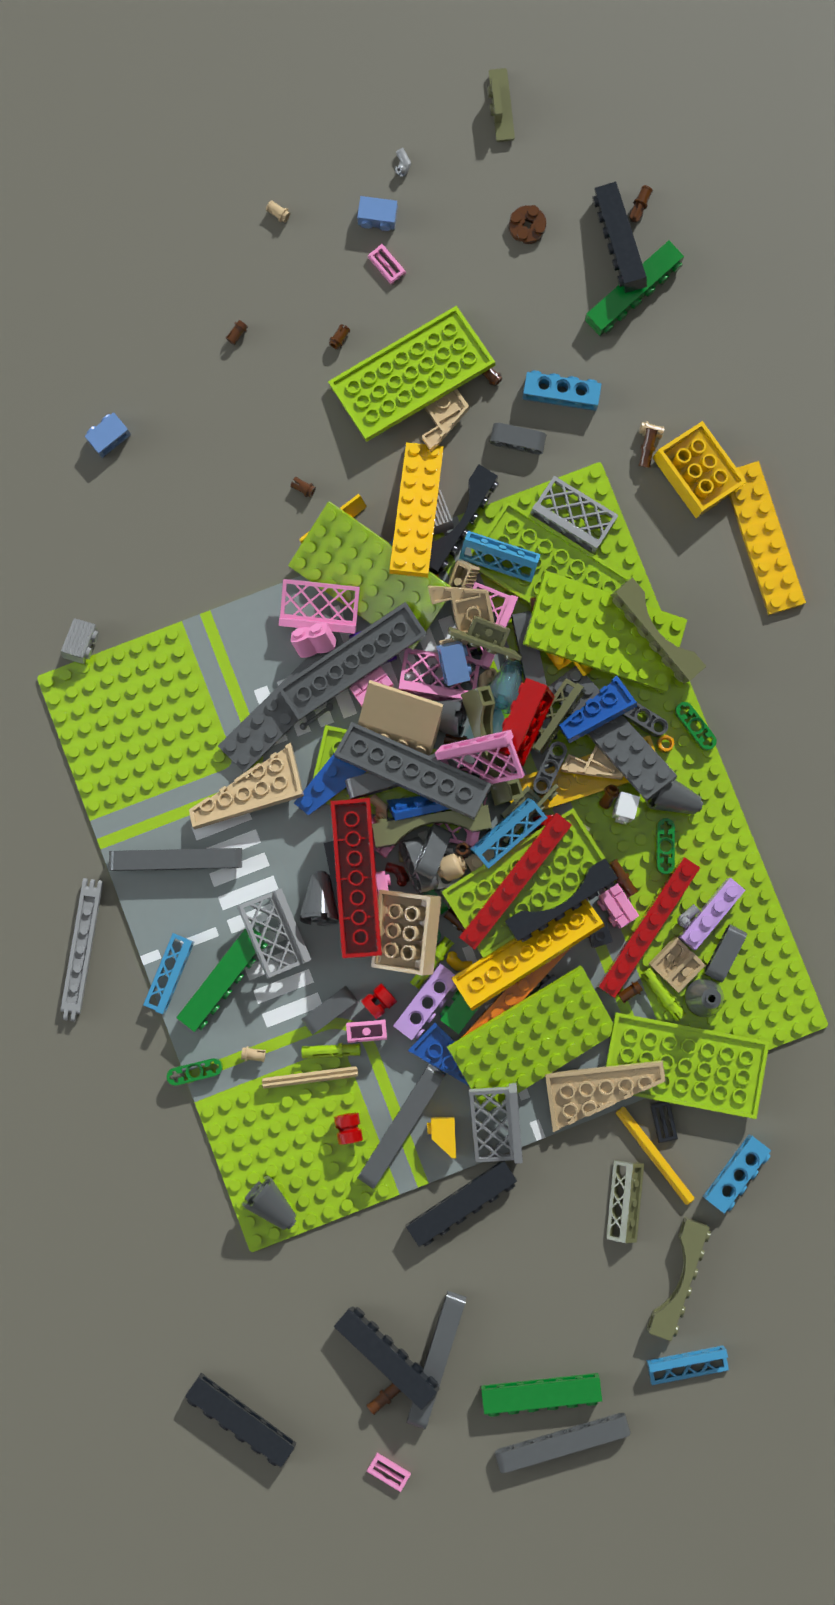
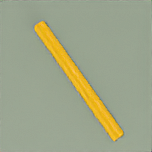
M624 1106L616 1111L618 1118L684 1204L692 1203L694 1196Z

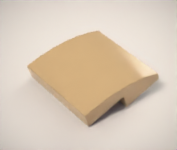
M676 936L648 963L678 993L705 966Z

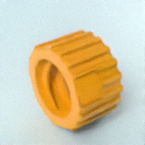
M663 735L657 740L656 744L659 751L667 753L672 750L675 743L672 737ZM662 740L670 742L668 748H664L661 745Z

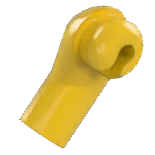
M454 951L447 953L446 961L455 971H463L472 965V961H461Z

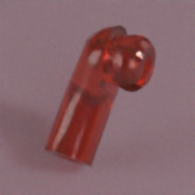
M387 862L385 871L395 874L399 886H406L409 876L405 868Z

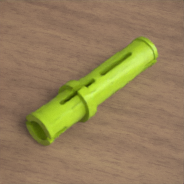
M444 936L436 948L434 969L441 960L445 959L444 956L455 944L446 936ZM416 974L410 983L416 986L417 989H420L430 975Z
M648 968L641 974L662 1001V1006L670 1011L676 1021L686 1015V1012L677 1003V998L669 993L651 968Z
M360 1043L302 1046L301 1054L302 1059L361 1056Z

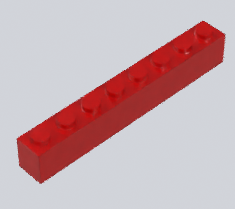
M558 813L552 816L460 934V939L474 950L477 948L572 824Z
M685 857L679 860L596 987L613 998L617 996L700 869L699 866Z

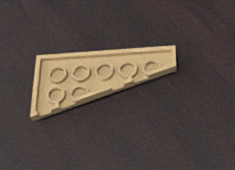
M287 744L283 750L270 755L271 758L262 764L258 763L234 779L233 783L227 787H222L218 793L212 797H207L189 809L192 827L194 829L202 828L303 797L304 793L292 744Z
M663 1060L545 1074L553 1132L566 1125L573 1124L586 1116L588 1117L606 1109L619 1101L628 1099L641 1091L648 1090L665 1082Z

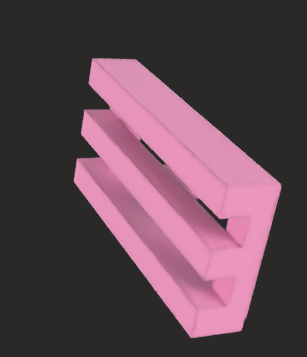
M383 244L368 255L369 260L391 285L406 274L403 267ZM380 251H382L384 255L390 260V262L396 267V269L399 271L398 273H396L394 269L389 265V263L383 258V256L379 253ZM375 255L389 270L393 277H391L389 273L383 268V266L377 261V259L374 257Z
M376 1453L367 1469L368 1473L399 1492L402 1491L411 1475L410 1472L379 1453ZM378 1460L381 1461L382 1463H384L385 1465H387V1466H389L390 1468L394 1469L395 1471L399 1472L400 1474H402V1475L405 1476V1477H404V1478L401 1477L400 1475H398V1474H396L395 1472L391 1471L390 1469L386 1468L385 1466H383L382 1464L378 1463L377 1461H378ZM374 1466L382 1470L383 1472L387 1473L388 1475L392 1476L396 1480L400 1481L401 1484H397L396 1482L387 1478L383 1474L374 1470Z

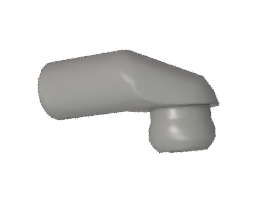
M404 148L396 151L400 163L395 168V172L399 176H404L409 171L411 161Z
M693 904L677 918L678 925L683 928L689 927L691 924L690 920L700 910Z

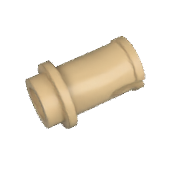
M273 200L266 206V211L277 217L279 222L285 223L288 221L291 213L287 208H282Z
M648 421L641 423L639 433L642 436H645L646 428L658 430L656 437L662 438L664 427L649 424Z
M249 1046L243 1047L241 1059H245L246 1062L247 1060L264 1062L266 1050L249 1048Z

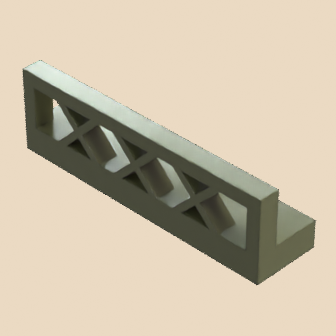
M567 678L564 680L554 695V701L549 709L551 714L546 716V718L552 717V720L546 729L541 727L538 733H541V736L536 744H533L532 749L543 755L560 730L559 725L569 717L586 692L582 685L575 684ZM569 685L573 690L568 697L564 698L563 691ZM563 702L558 712L553 713V705Z
M614 1160L606 1239L622 1243L637 1242L644 1172L643 1163ZM620 1166H626V1175L623 1178L619 1173ZM620 1185L624 1189V1195L621 1198L617 1193ZM618 1205H620L622 1209V1215L620 1217H618L616 1214V1207ZM616 1225L620 1228V1237L613 1236Z

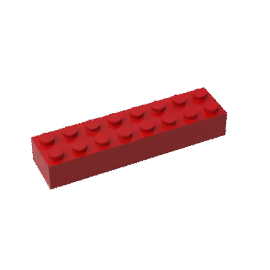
M370 798L331 801L342 958L381 956L382 944Z

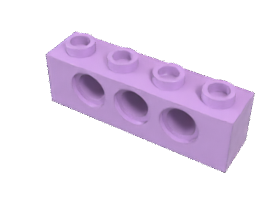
M439 964L393 1026L412 1040L414 1037L418 1039L424 1031L421 1028L424 1023H430L436 1015L434 1010L437 1006L441 1008L448 998L445 996L449 990L453 992L456 989V985L451 979L455 974L442 964ZM440 981L445 984V990L442 993H437L434 990L436 982ZM430 997L433 1000L431 1008L423 1007L422 1000L424 998ZM413 1013H419L422 1020L420 1023L414 1024L411 1022L410 1016Z

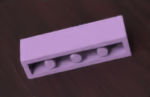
M727 878L694 917L690 926L685 928L678 938L692 950H696L745 892V889L732 878Z

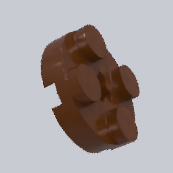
M536 205L521 206L512 212L509 231L516 241L519 240L523 244H533L542 238L546 229V218ZM525 221L532 223L530 229L527 226L523 227Z

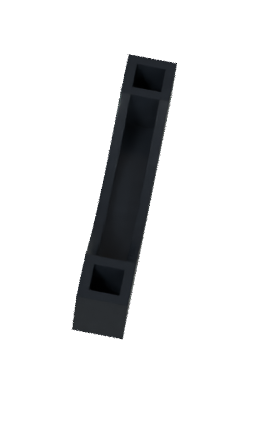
M478 464L469 478V502L461 521L446 536L432 542L429 571L434 574L445 571L449 564L447 562L449 556L455 555L459 548L457 546L460 539L464 540L469 531L467 530L470 523L474 524L479 516L477 512L480 508L484 509L489 501L487 496L490 492L494 493L499 485L497 482L498 475Z
M606 858L586 870L579 888L562 904L544 911H519L504 922L516 941L521 940L524 942L532 937L531 933L538 929L540 932L549 926L548 922L552 919L558 921L566 916L564 912L571 908L574 911L582 906L581 901L588 898L590 901L598 896L599 893L597 891L603 887L607 890L616 884L614 881L618 877Z

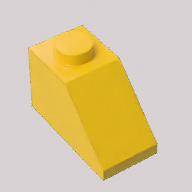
M432 1117L431 1122H427L428 1134H432V1140L451 1158H456L455 1118Z

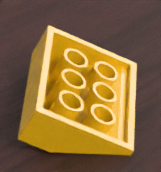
M703 421L658 449L653 456L655 463L695 518L709 511L747 482Z

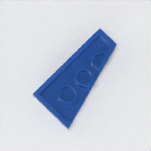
M615 676L607 687L604 686L599 690V694L593 699L590 698L585 702L584 707L576 710L559 725L560 730L568 742L571 743L637 707V702L619 677Z
M333 754L303 791L304 796L297 798L294 804L307 815H311L346 788L345 780L362 775L366 771L335 758Z
M422 796L387 800L388 808L395 821L449 809Z
M434 1023L408 1051L468 1085L447 1046L455 1041Z

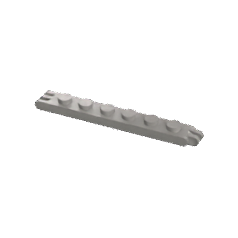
M83 878L61 1004V1012H64L63 1020H68L69 1013H72L71 1021L73 1022L76 1021L77 1014L80 1015L82 1010L103 881L99 880L97 888H95L96 880L91 879L90 886H87V878Z

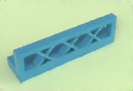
M468 531L459 559L532 582L541 554ZM466 547L474 549L477 555H466ZM490 554L494 557L495 561L487 562L483 556ZM504 560L511 561L513 567L505 568L501 562ZM526 566L532 568L530 575L522 573L519 568Z
M527 798L475 843L470 850L489 869L547 819V816L534 800ZM535 809L541 817L535 822H528L529 813ZM518 823L524 824V831L520 835L513 834L514 826ZM503 836L509 837V844L506 847H499V839ZM488 849H495L494 857L488 862L482 854Z
M174 933L172 934L143 1004L144 1006L156 1010L155 1012L160 1014H166L195 943L194 941ZM175 938L184 942L181 950L175 953L173 948ZM174 956L176 960L172 970L168 971L165 965L166 960ZM167 975L168 982L166 987L161 989L158 984L159 977ZM159 993L161 996L158 1006L149 1003L152 995Z
M723 1345L646 1360L651 1385L729 1370L727 1363L728 1354ZM722 1359L723 1366L714 1367L710 1364L713 1360ZM705 1363L699 1371L691 1368L693 1364ZM686 1367L683 1373L679 1375L671 1371L673 1368ZM666 1370L662 1378H654L653 1372Z

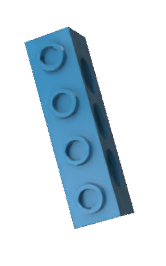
M534 370L526 374L523 400L597 411L602 383H597L593 379L583 381L574 376L564 378L554 373L545 375L540 371ZM546 384L548 389L542 390L539 388V385ZM562 386L565 387L567 391L561 393L558 391L557 388ZM581 389L585 392V395L580 396L576 391Z
M748 1134L703 1197L724 1214L726 1211L729 1212L735 1205L734 1200L738 1195L741 1196L747 1189L746 1184L750 1179L753 1180L757 1176L759 1166L768 1161L771 1150ZM749 1154L754 1155V1161L751 1164H747L745 1160ZM742 1170V1178L735 1180V1171ZM725 1186L731 1187V1192L728 1195L722 1194V1189Z

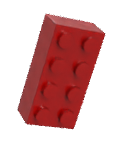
M526 678L525 682L521 683L518 690L519 695L512 702L511 712L502 724V732L512 731L514 736L512 742L521 766H524L555 698L547 685ZM508 746L500 748L499 753L509 757Z

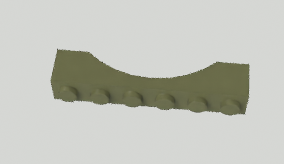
M633 577L610 595L613 598V603L624 611L626 619L634 623L638 633L649 641L651 649L654 652H658L662 657V662L673 670L674 676L678 681L683 682V684L689 682L706 667L694 651L675 646L658 632L647 611L645 592Z
M490 685L478 687L461 694L474 738L493 734L495 701ZM484 751L481 756L491 762L494 755ZM498 757L493 762L501 768L505 765L504 761ZM482 763L484 771H486L488 765ZM490 767L487 774L496 778L499 777L500 772ZM506 767L505 770L508 771V772H510L511 774H513V773L509 770V768ZM519 778L492 784L490 789L495 806L524 797Z
M483 803L475 820L456 811L445 812V810L396 821H388L387 818L378 819L375 824H372L375 846L377 849L396 846L411 831L434 823L453 824L465 828L472 833L492 830L488 805Z
M684 1217L678 1234L683 1252L681 1277L671 1296L652 1311L647 1326L648 1333L672 1341L673 1336H677L679 1330L677 1323L679 1317L682 1318L684 1315L685 1306L683 1305L685 1299L690 1297L692 1290L690 1284L692 1280L696 1279L698 1273L696 1266L698 1261H701L703 1258L704 1250L702 1248L704 1242H708L711 1231H709V1227L706 1224Z

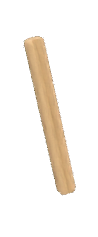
M353 1066L267 1077L262 1079V1087L267 1089L352 1078L358 1076V1068Z

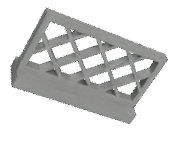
M555 476L530 512V515L592 554H595L618 517V514ZM554 483L562 488V493L553 494L552 486ZM575 495L578 497L579 502L569 504L567 496ZM564 496L566 505L556 506L554 498ZM551 499L553 507L546 508L541 503L543 500ZM590 504L594 507L595 512L585 514L583 505ZM580 506L582 515L573 516L571 508ZM567 509L569 517H560L558 510ZM606 514L612 519L609 523L602 524L600 515ZM596 516L598 525L589 526L587 518ZM583 518L585 527L578 528L575 526L574 520ZM600 529L601 536L599 540L591 536L590 530Z
M282 889L237 906L267 979L311 960ZM268 898L272 905L270 911L261 908L263 900ZM250 906L256 909L253 918L246 915L245 907ZM259 911L268 915L265 924L256 920ZM271 917L278 920V929L268 925ZM254 923L264 927L261 936L254 934ZM267 929L276 933L273 942L264 938ZM279 935L285 937L287 941L285 947L276 944ZM262 941L271 945L268 954L261 951ZM274 947L283 951L280 960L271 956ZM286 953L293 955L296 963L290 965L284 962ZM269 960L279 963L276 971L272 973L268 967Z
M510 1083L509 1087L469 1089L475 1161L515 1160V1163H523L517 1083ZM505 1093V1099L501 1104L493 1099L496 1094ZM474 1095H483L487 1099L480 1105L474 1100ZM489 1101L497 1106L492 1113L484 1108ZM500 1109L507 1114L503 1121L495 1117V1114ZM480 1111L488 1116L483 1122L476 1118ZM491 1119L499 1124L493 1131L486 1126ZM502 1127L509 1133L504 1139L496 1134ZM482 1128L489 1133L484 1140L477 1135ZM492 1137L500 1141L495 1148L487 1143ZM505 1145L510 1149V1154H501L498 1150ZM483 1146L491 1151L486 1156H479V1150Z

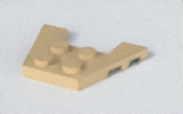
M457 389L425 407V410L437 426L421 436L431 452L469 411V405Z
M428 586L432 604L451 600L458 630L467 633L474 615L494 622L488 590ZM449 638L439 641V644L442 645L456 640ZM465 640L460 641L463 645H467L469 643Z
M595 746L587 762L568 754L561 768V771L565 773L620 780L623 778L621 772L597 746Z

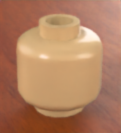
M451 853L443 857L437 872L441 878L444 877L445 880L452 881L465 874L467 865L462 855Z

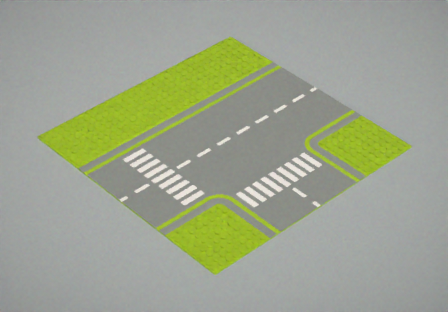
M597 462L558 477L560 480L618 514L617 519L594 555L630 578L633 577L645 592L646 605L661 610L602 463ZM550 481L487 504L484 509L480 508L477 512L479 516L474 524L470 523L467 530L485 536L507 500L530 514L533 506L537 503ZM555 483L552 486L553 494L562 493V488ZM564 496L554 498L556 506L566 505ZM567 496L569 504L579 502L577 496ZM551 499L543 500L541 503L546 508L553 507ZM590 504L583 505L585 514L595 512L594 507ZM580 506L571 508L573 516L582 515ZM567 509L558 510L560 517H569ZM464 514L452 518L454 528L461 521ZM606 514L600 515L602 524L609 523L612 519ZM596 516L587 518L589 526L598 525ZM583 518L574 520L575 526L578 528L585 527ZM453 529L433 535L432 542L446 536ZM600 529L590 530L591 536L599 540L601 536ZM460 539L457 544L459 546L454 556H449L447 560L449 564L445 571H440L438 574L439 578L447 584L456 561H464L459 559L464 540ZM466 547L465 554L471 556L475 550ZM477 574L474 584L477 582L507 595H513L482 574ZM301 575V576H298V577H296V578L290 579V580H299V581H309L308 579H306V578L303 577L302 575ZM283 583L91 655L90 659H86L85 664L73 662L37 677L108 871L109 851L242 848V868L109 871L151 985L173 933L195 942L166 1014H162L181 1066L211 1058H217L223 1064V1070L217 1076L187 1084L251 1252L258 1251L482 1163L475 1161L469 1089L471 1088L445 1073L446 1075L375 1188L372 1189L357 1179L429 1065L428 1062L408 1051L418 1039L415 1037L412 1040L409 1039L393 1025L430 976L420 989H417L416 986L410 983L416 974L371 967L372 956L342 958L339 918L336 924L318 926L317 923L312 921L311 925L300 922V914L311 875L315 874V871H326L330 875L324 843L333 841L331 805L324 804L311 815H307L294 804L297 800L294 799L202 828L194 829L192 827L189 809L207 797H212L219 792V789L224 786L227 787L234 782V779L244 773L218 745L306 659L298 655L291 643L292 632L298 628L279 626ZM287 584V592L291 597L300 591L295 584ZM308 586L304 590L310 599L319 593L314 586ZM323 592L329 601L333 599L328 593ZM302 593L293 599L300 608L308 602ZM321 595L312 601L319 610L327 604ZM499 596L491 599L495 608L503 606L505 601L504 598ZM518 598L512 614L531 611L532 614L531 605ZM334 600L331 603L338 612L345 607L338 600ZM451 600L445 603L427 630V635L421 639L415 649L438 653L436 646L440 645L439 641L451 638V635L448 634V628L456 629ZM291 601L285 605V614H294L298 610ZM310 603L302 609L307 616H313L317 612ZM329 605L321 611L326 618H332L336 614ZM349 608L340 613L345 620L353 621V612ZM493 613L494 622L496 623L497 618H496L495 614ZM357 615L356 633L372 625ZM510 618L507 628H510V633L504 647L518 652L512 618ZM332 632L336 638L335 648L348 641L351 633ZM405 650L396 655L397 660L381 665L395 689H399ZM540 651L547 686H550L576 666L572 661L561 670H558L546 652ZM500 653L495 655L490 668L496 669L497 676L488 684L495 701L493 734L502 732L503 721L505 718H508L511 712V704L519 695L518 690L521 683L525 682L521 662L517 659L515 661L508 660L504 657L505 655ZM408 654L407 658L411 665L420 660L414 654ZM482 655L473 656L472 658L480 660ZM432 657L425 660L429 667L432 664H438V661ZM423 663L414 668L420 676L428 671ZM470 664L472 672L475 671L476 665ZM441 666L435 671L438 679L443 677ZM481 666L479 667L478 678L484 671H486ZM594 668L586 675L599 690L604 686L607 687L615 677ZM412 670L404 676L405 681L411 682L417 678ZM672 672L667 692H662L619 677L637 703L667 721L668 730L664 735L674 739L675 744L672 750L667 753L659 751L656 743L660 737H654L634 724H630L642 737L651 736L656 753L677 775L675 780L699 795L701 801H703L701 811L694 815L650 809L647 807V802H650V800L646 801L630 783L617 786L619 793L624 792L640 797L635 819L627 824L615 822L616 819L612 818L616 798L609 809H604L599 805V801L605 793L604 791L543 810L545 815L558 813L561 816L574 808L582 823L591 828L589 833L608 863L617 859L624 871L629 873V879L638 892L628 899L639 914V917L624 927L618 929L616 926L613 928L607 919L610 917L606 910L602 911L597 904V901H599L598 897L596 896L591 899L589 903L603 923H607L613 942L592 948L589 937L574 945L550 970L548 975L554 974L559 979L578 966H582L612 1022L614 1021L615 1012L769 1041L768 1050L826 1028L828 1026L827 1019L717 747L715 745L711 750H702L675 715L676 706L681 702H688L707 725L690 681L683 684V682L675 678L674 672ZM431 674L422 678L426 684H430ZM444 680L441 681L442 684H443L445 687L450 688V687L453 686V685H450V686L446 685V684L444 683ZM469 681L460 684L463 690H472V684ZM347 688L298 721L252 767L258 763L262 764L271 758L270 755L280 752L287 744L291 743L304 791L313 780L325 725L347 730L351 722L358 724L362 707L349 688ZM328 703L333 705L332 711H327L310 723L305 730L300 729L301 723L307 722L321 712ZM559 703L553 705V713H557L561 705ZM680 707L681 711L679 713L681 715L685 714L688 717V719L685 720L686 723H688L690 719L695 717L693 714L691 717H689V715L687 714V707ZM637 714V718L640 722H645L647 720L645 714ZM467 716L462 724L465 728L461 737L465 735L468 739H472L474 736ZM698 721L691 722L690 727L693 731L697 732L701 729ZM660 723L654 724V730L656 732L663 731V727ZM559 730L557 739L552 740L543 755L531 749L525 765L522 766L524 776L539 771L550 746L555 742H562L567 747V753L562 763L565 762L568 754L577 758L592 754L596 744L587 734L569 743L562 731ZM705 730L699 735H696L698 738L700 736L704 738V745L708 744L709 746H711V738L707 739L703 735L704 733H706ZM438 731L437 741L433 749L438 750L440 746L446 745L443 744L446 737L445 733ZM662 740L661 745L664 748H668L670 742ZM554 747L552 750L556 756L563 754V750L560 747ZM478 761L475 767L484 771L482 762ZM547 764L544 769L553 767V765ZM472 773L473 776L477 778L480 777L479 774ZM489 791L485 805H488L493 829L504 819L501 814L510 805V802L495 806L491 791ZM534 813L529 819L533 822V817H538L540 815H536ZM387 818L388 821H393V820H395V819ZM669 818L675 824V867L679 860L685 857L699 866L700 869L619 991L621 992L630 986L632 981L633 983L637 981L643 989L640 992L641 995L637 994L624 1004L618 994L613 998L596 986L671 874H661L656 868V826L661 819ZM664 822L660 826L661 829H664V835H660V839L664 837L671 838V835L667 836V830L671 829V826ZM422 826L413 830L402 838L400 842L415 837H420L425 842L431 827ZM461 828L459 833H454L457 840L466 841L467 833L464 828ZM534 829L532 832H530V833L528 834V836H530L531 834H533V833L536 832L537 830ZM490 830L480 831L478 841ZM503 836L499 839V843L502 847H506L509 844V842H507L506 844L502 842L507 836ZM662 841L660 848L662 851L668 852L671 845L668 841ZM399 843L387 858L374 850L376 872L385 871V875L389 874L391 885L388 886V890L417 893L403 862L399 863ZM448 843L446 849L453 848V852H455V847L458 844ZM660 854V858L664 857V863L660 864V867L667 871V868L670 867V864H667V857L671 858V854ZM468 867L465 870V874L462 877H460V879L464 878L465 876L471 873ZM444 877L441 878V881L444 884H449L451 882L445 880ZM727 878H732L745 889V892L696 950H692L682 942L705 966L678 993L648 963L675 936L679 937L685 928L678 925L677 918L693 904L701 910ZM603 887L602 889H600V890L597 891V892H598L599 895H600V894H602L603 892H605L606 890H605V888ZM282 889L311 960L267 979L256 955L254 957L256 961L250 969L246 967L243 971L244 977L238 984L234 983L230 988L232 992L226 1000L222 998L218 1003L220 1006L218 1011L214 1015L210 1014L206 1019L208 1023L202 1031L199 1029L196 1032L192 1031L176 1017L245 930V925L237 906ZM445 889L434 890L438 896H441V900L447 908L450 909L449 903L442 894V891ZM268 898L263 900L261 908L270 911L272 905ZM250 906L245 907L246 915L253 918L256 909ZM259 911L256 920L265 924L268 915ZM446 912L439 916L438 929L441 933V938L436 948L444 936H446L455 943L448 952H456L457 957L461 961H472V964L483 958L477 948L474 950L459 938L462 931H458L455 925L443 917ZM271 917L268 925L278 929L279 922L276 918ZM254 923L253 927L262 933L264 927ZM731 924L746 932L747 936L726 978L721 983L704 974V971L724 931ZM267 929L264 936L273 942L276 933ZM279 935L276 944L285 947L287 941L285 937ZM176 938L173 943L175 953L181 950L184 943ZM268 944L263 952L268 954L271 945ZM274 947L271 956L280 960L283 951ZM286 953L284 962L290 965L296 963L293 955ZM446 953V955L444 956L445 959H444L443 961L441 960V961L439 962V964H442L444 967H446L448 970H450V971H451L452 973H454L455 975L458 974V973H460L461 971H455V970L447 963V961H446L447 953ZM174 956L166 960L165 965L168 971L172 970L176 960ZM269 960L268 967L272 973L276 971L279 963ZM648 968L652 969L669 993L677 998V1003L686 1012V1015L676 1021L667 1008L662 1006V1001L641 976ZM167 975L159 977L158 980L160 988H165L168 982ZM702 978L711 979L721 987L724 994V1002L719 1012L715 1015L699 1017L688 1009L685 1003V993L687 987L695 980ZM440 981L436 982L434 990L437 993H442L445 990V984ZM539 982L538 985L526 996V998H528L529 996H531L532 994H534V993H536L537 991L540 990V989H539V986L541 985L540 982ZM382 983L398 1002L390 1009L385 1008V1013L376 1019L362 1004L361 1000L368 994H373V990ZM347 986L357 999V1002L312 1035L301 1019L340 989ZM456 987L453 992L449 990L445 996L448 998L441 1008L437 1006L434 1010L436 1015L430 1023H424L421 1027L424 1031L419 1038L436 1023L456 1042L501 993L482 1004L462 1031L457 1034L440 1020L442 1018L440 1015L441 1011L446 1005L448 1007L452 1005L454 1001L451 998L458 988ZM156 993L154 995L159 1004L161 996L159 993ZM430 997L424 998L422 1000L423 1007L431 1008L433 1000ZM378 999L375 1002L376 1005L381 1003ZM413 1013L410 1016V1020L412 1023L418 1024L421 1022L422 1017L419 1013ZM386 1019L387 1040L348 1043L347 1022ZM611 1036L554 1072L605 1067ZM338 1043H360L361 1056L302 1059L301 1054L302 1046L338 1045ZM249 1046V1048L265 1049V1061L247 1060L246 1062L245 1059H241L242 1048ZM211 1062V1066L205 1067V1063L201 1064L204 1068V1076L207 1075V1070H213L216 1073L219 1065ZM192 1066L189 1073L192 1077H198L200 1069L197 1066ZM353 1066L358 1068V1076L352 1078L267 1089L262 1087V1079L267 1077ZM183 1068L184 1076H185L186 1080H188V1078H187V1076H186V1073H185L186 1068ZM546 1077L518 1093L522 1147L645 1098L632 1096L553 1132ZM497 1107L490 1110L489 1112L492 1113ZM500 1109L495 1114V1117L503 1121L507 1114ZM482 1111L476 1115V1118L481 1122L488 1117ZM359 1112L360 1124L358 1128L362 1130L363 1140L338 1145L337 1133L339 1129L335 1128L334 1117ZM432 1117L455 1118L456 1158H451L432 1140V1134H428L427 1122H431ZM492 1119L486 1124L492 1131L499 1125ZM502 1127L496 1134L504 1139L509 1133ZM482 1128L477 1135L484 1140L489 1133ZM492 1137L487 1143L495 1148L500 1141ZM503 1145L498 1152L505 1154L510 1152V1149ZM483 1146L479 1150V1156H486L491 1151ZM269 1175L296 1214V1222L290 1229L282 1230L242 1206V1202H247L245 1196L257 1182L263 1183L266 1181L264 1179L265 1176Z

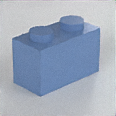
M360 196L357 216L358 225H361L363 228L376 227L384 231L395 230L398 202L396 200Z
M113 412L111 415H106L99 425L91 427L87 431L85 438L103 458L131 434Z
M454 641L436 646L444 683L450 686L470 681L469 675L472 674L470 664L466 662L465 656H468L465 644L463 645L460 641Z

